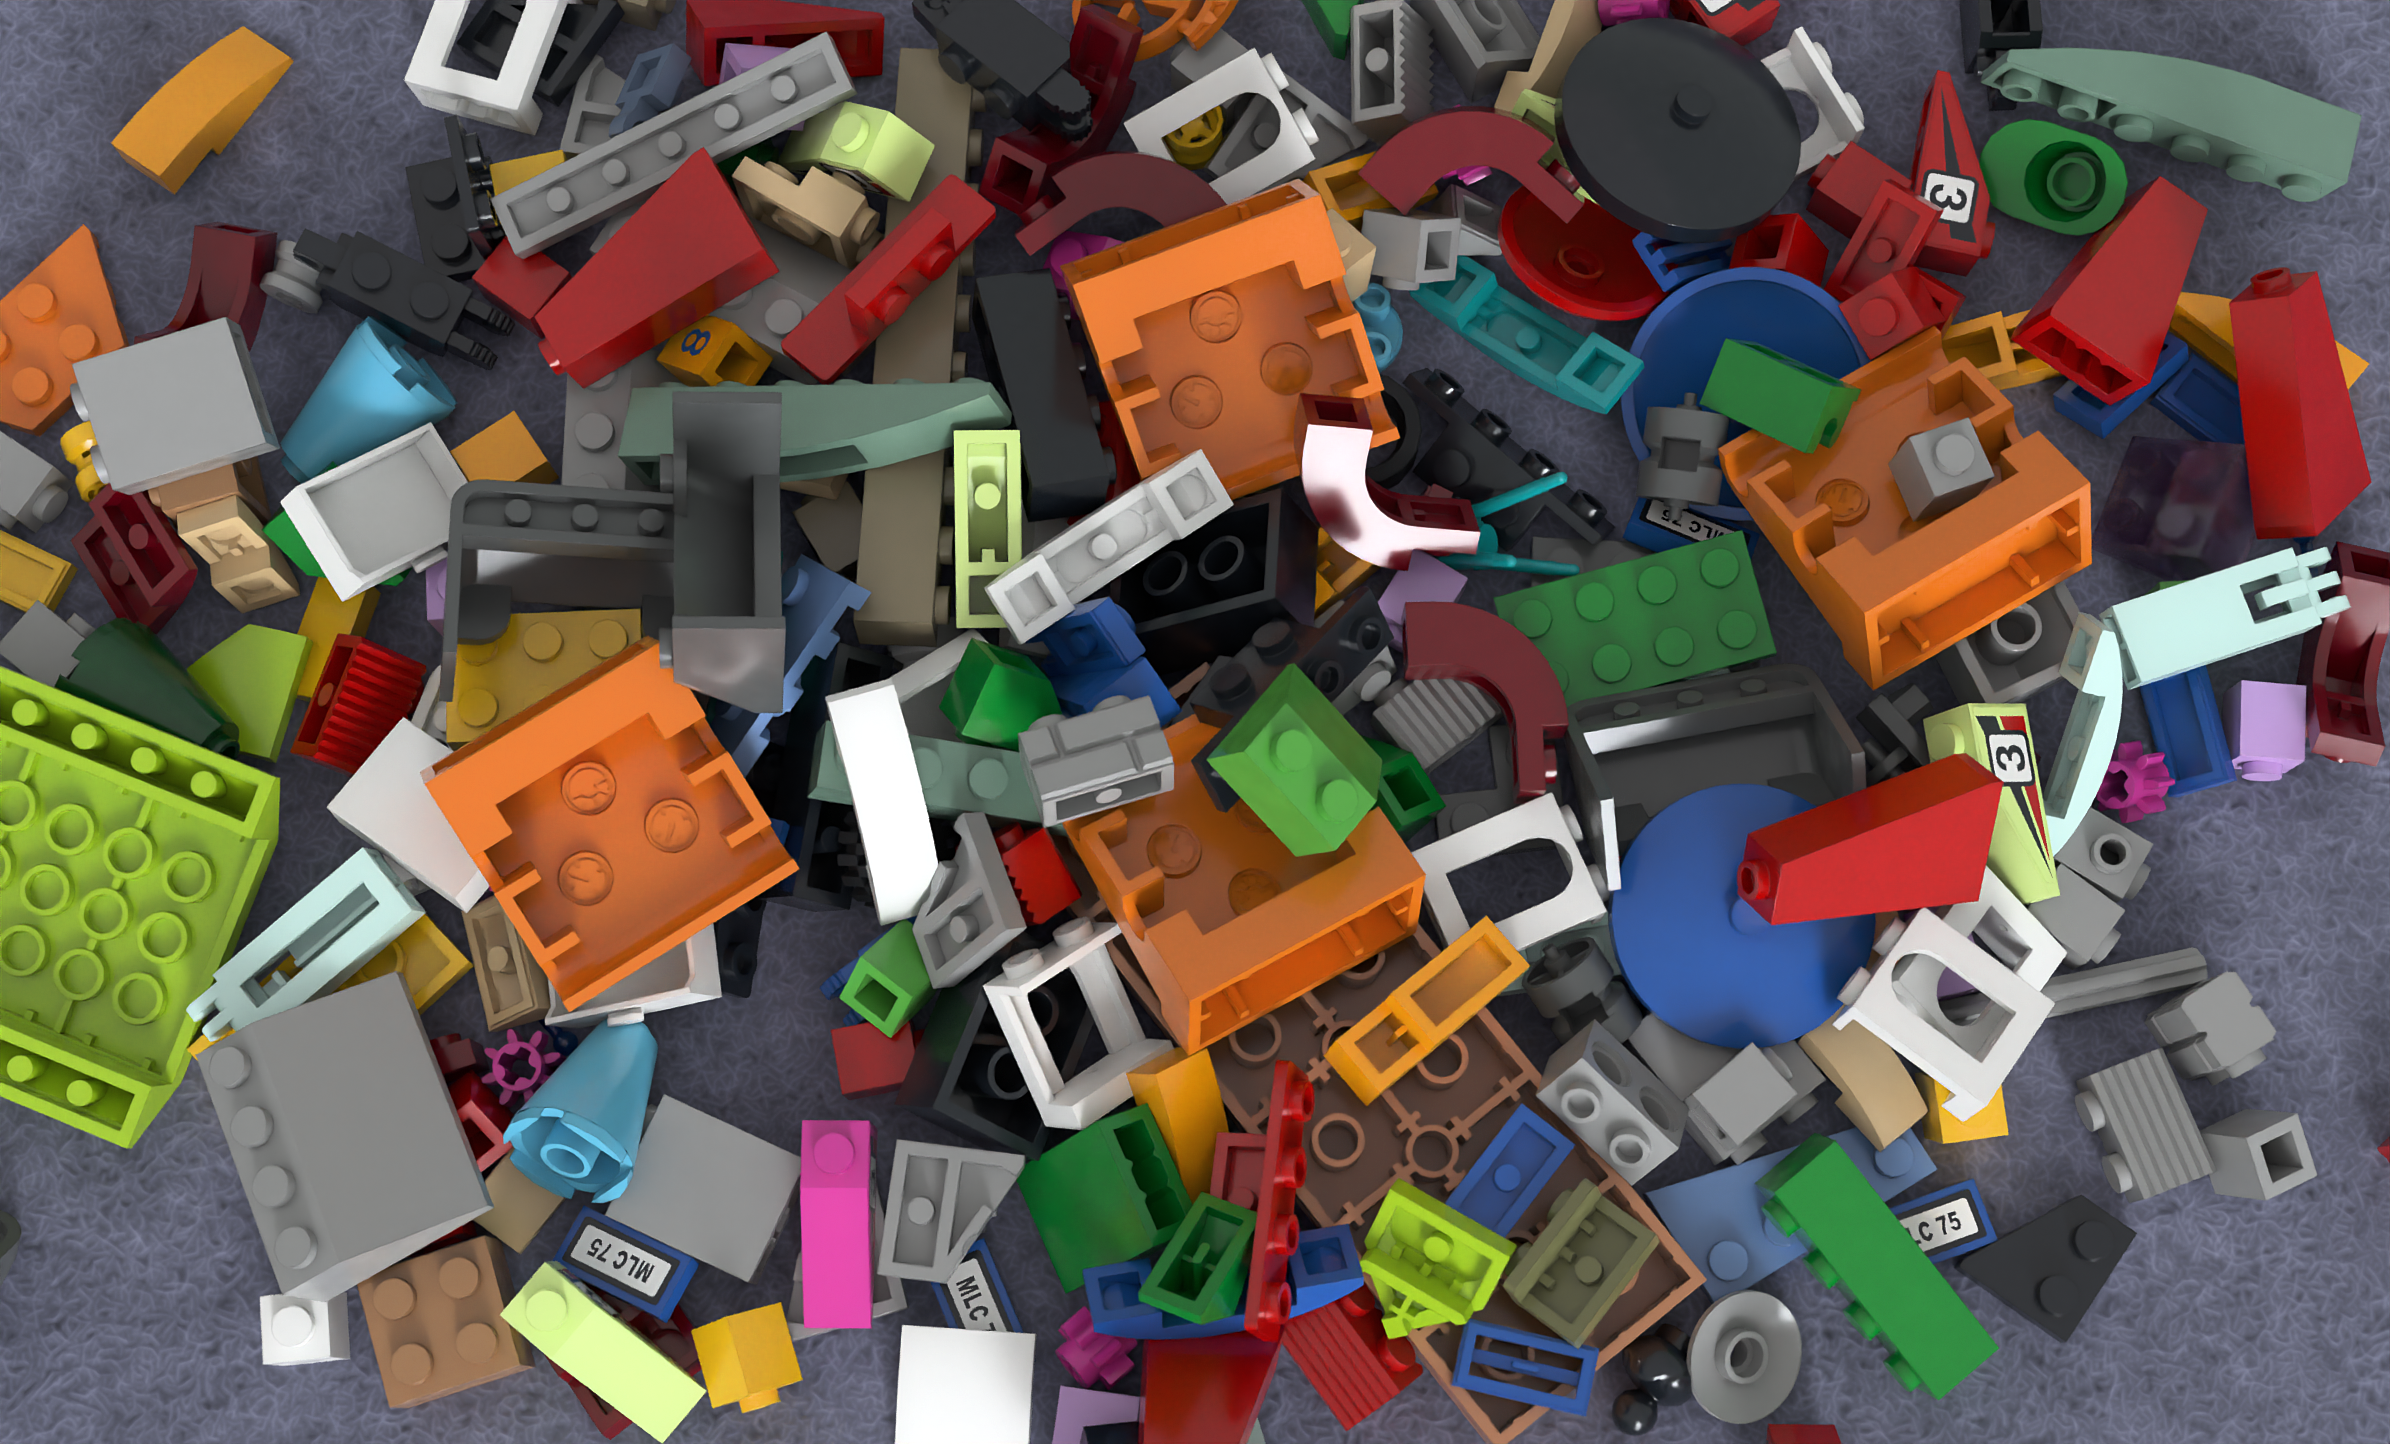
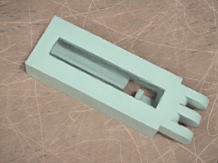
M2291 547L2111 606L2099 614L2101 622L2115 632L2120 651L2122 677L2127 690L2307 632L2322 624L2321 618L2351 608L2346 595L2335 596L2324 602L2321 601L2318 592L2341 584L2337 571L2312 578L2309 568L2319 567L2332 559L2328 548L2323 547L2296 556ZM2273 585L2274 588L2254 595L2258 608L2261 611L2280 603L2284 612L2254 621L2244 594Z
M362 847L216 971L212 976L217 982L193 1001L186 1011L195 1022L205 1018L216 1008L220 1011L218 1015L202 1028V1032L207 1039L213 1042L232 1028L236 1032L252 1022L328 996L422 917L426 911L378 850ZM287 951H290L296 959L294 964L297 967L303 968V970L292 979L289 978L285 971L276 970L271 975L272 979L261 987L256 978Z

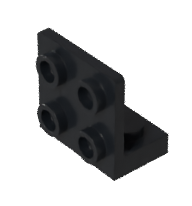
M452 115L444 117L452 157L408 166L405 169L424 265L457 282L472 279L477 270L506 237V234L490 200L492 198L490 194H494L489 164H493L490 156H484L477 132L468 134L459 117Z

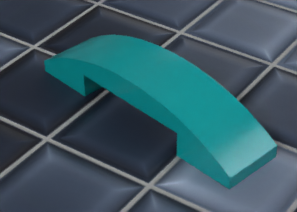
M1457 255L1455 280L1420 283L1418 290H1409L1410 296L1428 312L1498 364L1535 386L1565 401L1594 412L1607 414L1645 368L1644 362L1599 334L1592 332L1586 338L1500 287L1494 272L1466 255Z

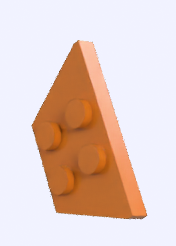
M84 224L0 300V423L38 437L74 405L70 392V385L77 383L72 366L73 363L130 346L124 326L119 321L115 307L117 303L111 283L106 278L98 252L100 247L97 237Z

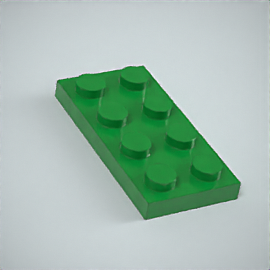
M1742 530L1493 597L1498 617L1523 633L1540 650L1550 664L1562 689L1566 707L1585 699L1677 683L1774 657L1777 654Z

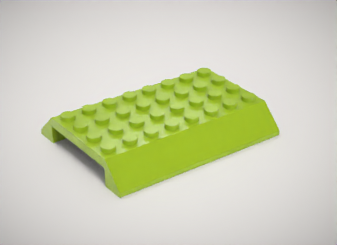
M0 665V1096L126 1149L132 1148L181 1084L192 1058L187 1048L200 1037L202 1028L208 1018L206 1016L195 1022L186 1009L217 982L212 975L232 958L278 843L280 778Z

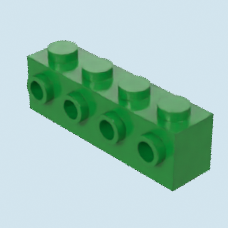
M1813 1133L1754 1183L1768 1200L1761 1206L1763 1213L1783 1236L1789 1238L1793 1233L1809 1252L1802 1258L1807 1269L1826 1289L1829 1290L1834 1285L1849 1302V1305L1842 1310L1844 1315L1866 1340L1871 1341L1876 1336L1890 1354L1883 1361L1885 1367L1905 1390L1911 1393L1915 1388H1918L1935 1399L1940 1400L1999 1349L1836 1140Z

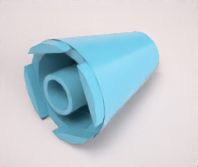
M368 316L361 324L356 326L281 441V447L286 453L281 462L286 470L301 484L311 480L332 461L337 466H340L430 422L432 425H435L449 417V414L456 408L454 406L457 404L456 398L423 357L417 361L403 348L407 342L385 323L372 316Z
M607 1019L601 1021L511 1118L503 1134L504 1144L509 1140L511 1141L515 1149L510 1156V1160L533 1183L555 1195L568 1199L572 1198L575 1190L595 1193L591 1203H605L617 1199L628 1187L633 1177L658 1054V1044L644 1023L637 1022L623 1026L608 1027Z

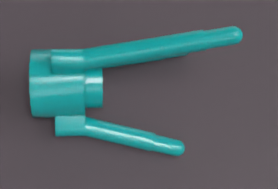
M1562 471L1472 505L1481 532L1476 554L1453 553L1449 556L1433 555V557L1454 570L1472 569L1476 571L1494 569L1554 576L1578 575L1580 568L1576 564L1515 558L1513 555L1497 553V534L1491 525L1484 524L1481 521V517L1564 484L1568 479L1567 474Z

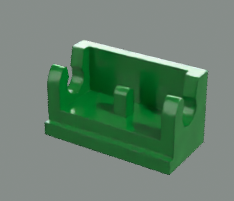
M1725 338L1699 404L1797 450L1813 454L1818 444L1829 449L1834 445L1841 433L1853 401H1857L1861 389L1757 342Z

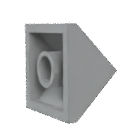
M1410 0V7L1433 27L1428 35L1434 39L1432 41L1471 103L1501 88L1507 71L1529 72L1541 38L1517 0Z

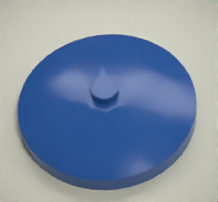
M1739 267L1710 273L1691 281L1672 293L1645 320L1629 349V353L1641 359L1645 366L1621 396L1624 427L1639 462L1651 456V449L1643 443L1647 407L1676 408L1677 404L1683 405L1685 393L1698 394L1696 406L1702 407V411L1721 414L1699 403L1725 338L1757 342L1837 379H1841L1871 362L1872 360L1868 358L1838 307L1840 303L1822 288L1804 278L1788 272L1762 267ZM1730 418L1727 443L1753 428ZM1719 456L1715 457L1714 464L1722 470ZM1724 473L1722 475L1718 506L1689 505L1690 508L1704 514L1723 519L1754 520L1731 489Z
M1727 784L1714 786L1679 798L1664 807L1643 825L1628 844L1619 861L1622 889L1610 891L1608 926L1611 945L1620 971L1632 992L1656 1018L1668 1027L1694 1040L1715 1046L1742 1049L1753 1042L1757 1048L1785 1043L1805 1035L1824 1023L1844 1004L1837 999L1839 992L1860 966L1865 969L1869 961L1874 942L1875 913L1770 925L1737 894V870L1743 861L1747 834L1816 808L1817 806L1785 790L1765 785Z

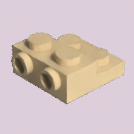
M745 156L732 175L742 206L747 215L851 270L885 238L884 234L876 230L880 213L869 207L867 198L864 195L865 190L859 183L841 172L834 171L829 176L812 166L801 184L797 186L799 184L797 178L782 166L771 161H767L765 166H762Z

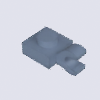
M674 43L637 55L615 103L621 109V112L610 124L609 137L613 138L657 116L658 111H666L678 101L684 90L682 79L692 57Z

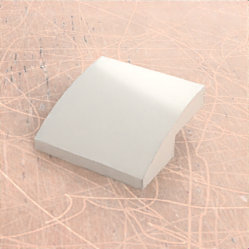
M902 1325L895 1444H1030L1037 1334Z

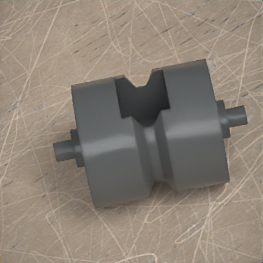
M1685 393L1683 405L1677 404L1676 408L1647 407L1643 443L1651 449V456L1640 461L1636 497L1664 501L1663 506L1669 507V520L1681 521L1682 509H1689V505L1718 506L1723 471L1714 462L1715 457L1719 456L1718 448L1727 444L1730 418L1722 414L1702 411V407L1696 406L1698 394Z
M1591 937L1574 939L1557 948L1553 943L1548 944L1542 949L1545 955L1526 972L1522 979L1523 988L1540 1014L1545 1018H1554L1551 1023V1030L1562 1046L1594 1019L1621 1044L1637 1030L1642 1022L1643 1014L1623 983L1611 981L1614 969Z

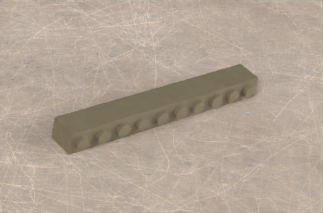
M900 48L895 116L933 143L935 147L910 202L888 197L885 237L948 175L953 174L977 193L980 189L979 183H971L972 166H982L984 157L983 129H975L976 112L987 111V102L984 95L967 82L959 84L946 74L938 61V49ZM975 239L952 261L945 273L933 281L907 307L903 315L876 338L873 384H893L896 380L903 378L916 379L924 383H954L959 378L968 377V353L958 351L960 332H971L972 296L962 295L964 276H975ZM951 447L883 467L865 470L856 584L870 591L871 594L859 611L854 609L853 622L859 644L937 647L938 625H949L951 586H941L943 565H953L955 559V526H946L947 505L954 506V467H950Z

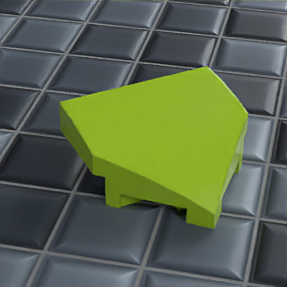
M247 624L187 668L191 675L238 726L239 754L274 763L277 762L297 698L296 694L313 645V641L307 636Z
M1400 1178L1390 1188L1364 1240L1367 1251L1359 1260L1362 1271L1371 1275L1385 1311L1381 1321L1388 1339L1407 1336L1412 1329L1450 1321L1455 1326L1466 1324L1474 1311L1484 1309L1518 1246Z

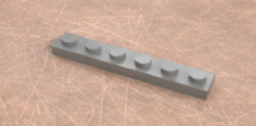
M824 32L490 198L514 254L521 259H525L652 196L694 152L703 147L717 164L858 93L833 38L827 32Z

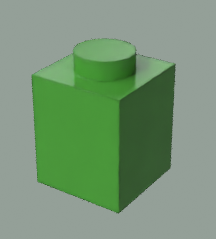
M907 919L898 922L860 957L839 997L889 1038L917 1014L934 997L938 988L933 989L912 931L913 924Z

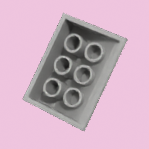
M395 971L252 1022L196 1054L282 1295L327 1302L494 1208L403 973Z

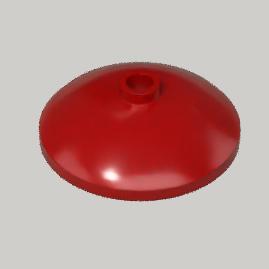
M1524 185L1517 189L1505 203L1498 220L1497 235L1501 251L1507 263L1519 280L1531 292L1559 310L1591 320H1629L1653 312L1671 292L1662 291L1633 246L1632 240L1642 231L1617 219L1588 198L1584 197L1583 207L1568 223H1565ZM1675 263L1665 264L1669 272L1672 269L1678 268V264Z

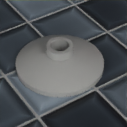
M1740 1290L1718 1299L1704 1312L1697 1322L1687 1350L1686 1363L1691 1376L1692 1393L1698 1403L1712 1416L1729 1423L1747 1424L1767 1417L1785 1401L1798 1377L1802 1358L1800 1331L1790 1310L1772 1295L1756 1290ZM1734 1346H1735L1734 1354H1733L1732 1358L1730 1359L1731 1352H1732V1350H1733V1348H1734Z

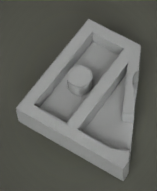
M984 812L962 813L957 818L954 829L962 837L953 860L939 862L931 881L930 896L922 904L912 928L933 989L954 987L1027 928L1019 902L1012 889Z

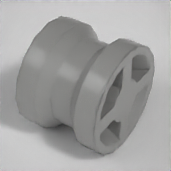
M282 240L275 251L278 262L272 272L264 274L259 286L265 293L288 306L307 313L316 314L323 303L320 295L322 287L316 284L320 272L294 259L293 249L297 243Z

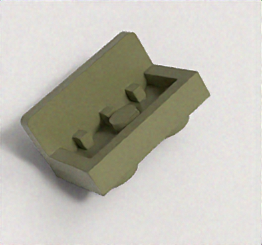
M1584 1178L1575 1190L1568 1188L1557 1197L1547 1214L1548 1226L1534 1244L1526 1242L1514 1253L1506 1267L1505 1274L1508 1278L1503 1284V1287L1516 1304L1576 1349H1579L1660 1243L1654 1232L1602 1196L1598 1187L1587 1178Z

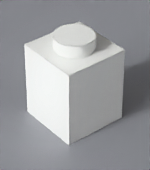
M343 1292L327 1302L282 1294L260 1296L264 1365L289 1366L350 1359L347 1292Z

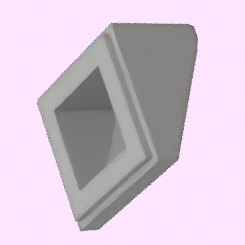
M1450 184L1427 212L1461 218L1458 255H1501L1502 251L1497 235L1498 220L1502 212L1501 206L1457 185Z

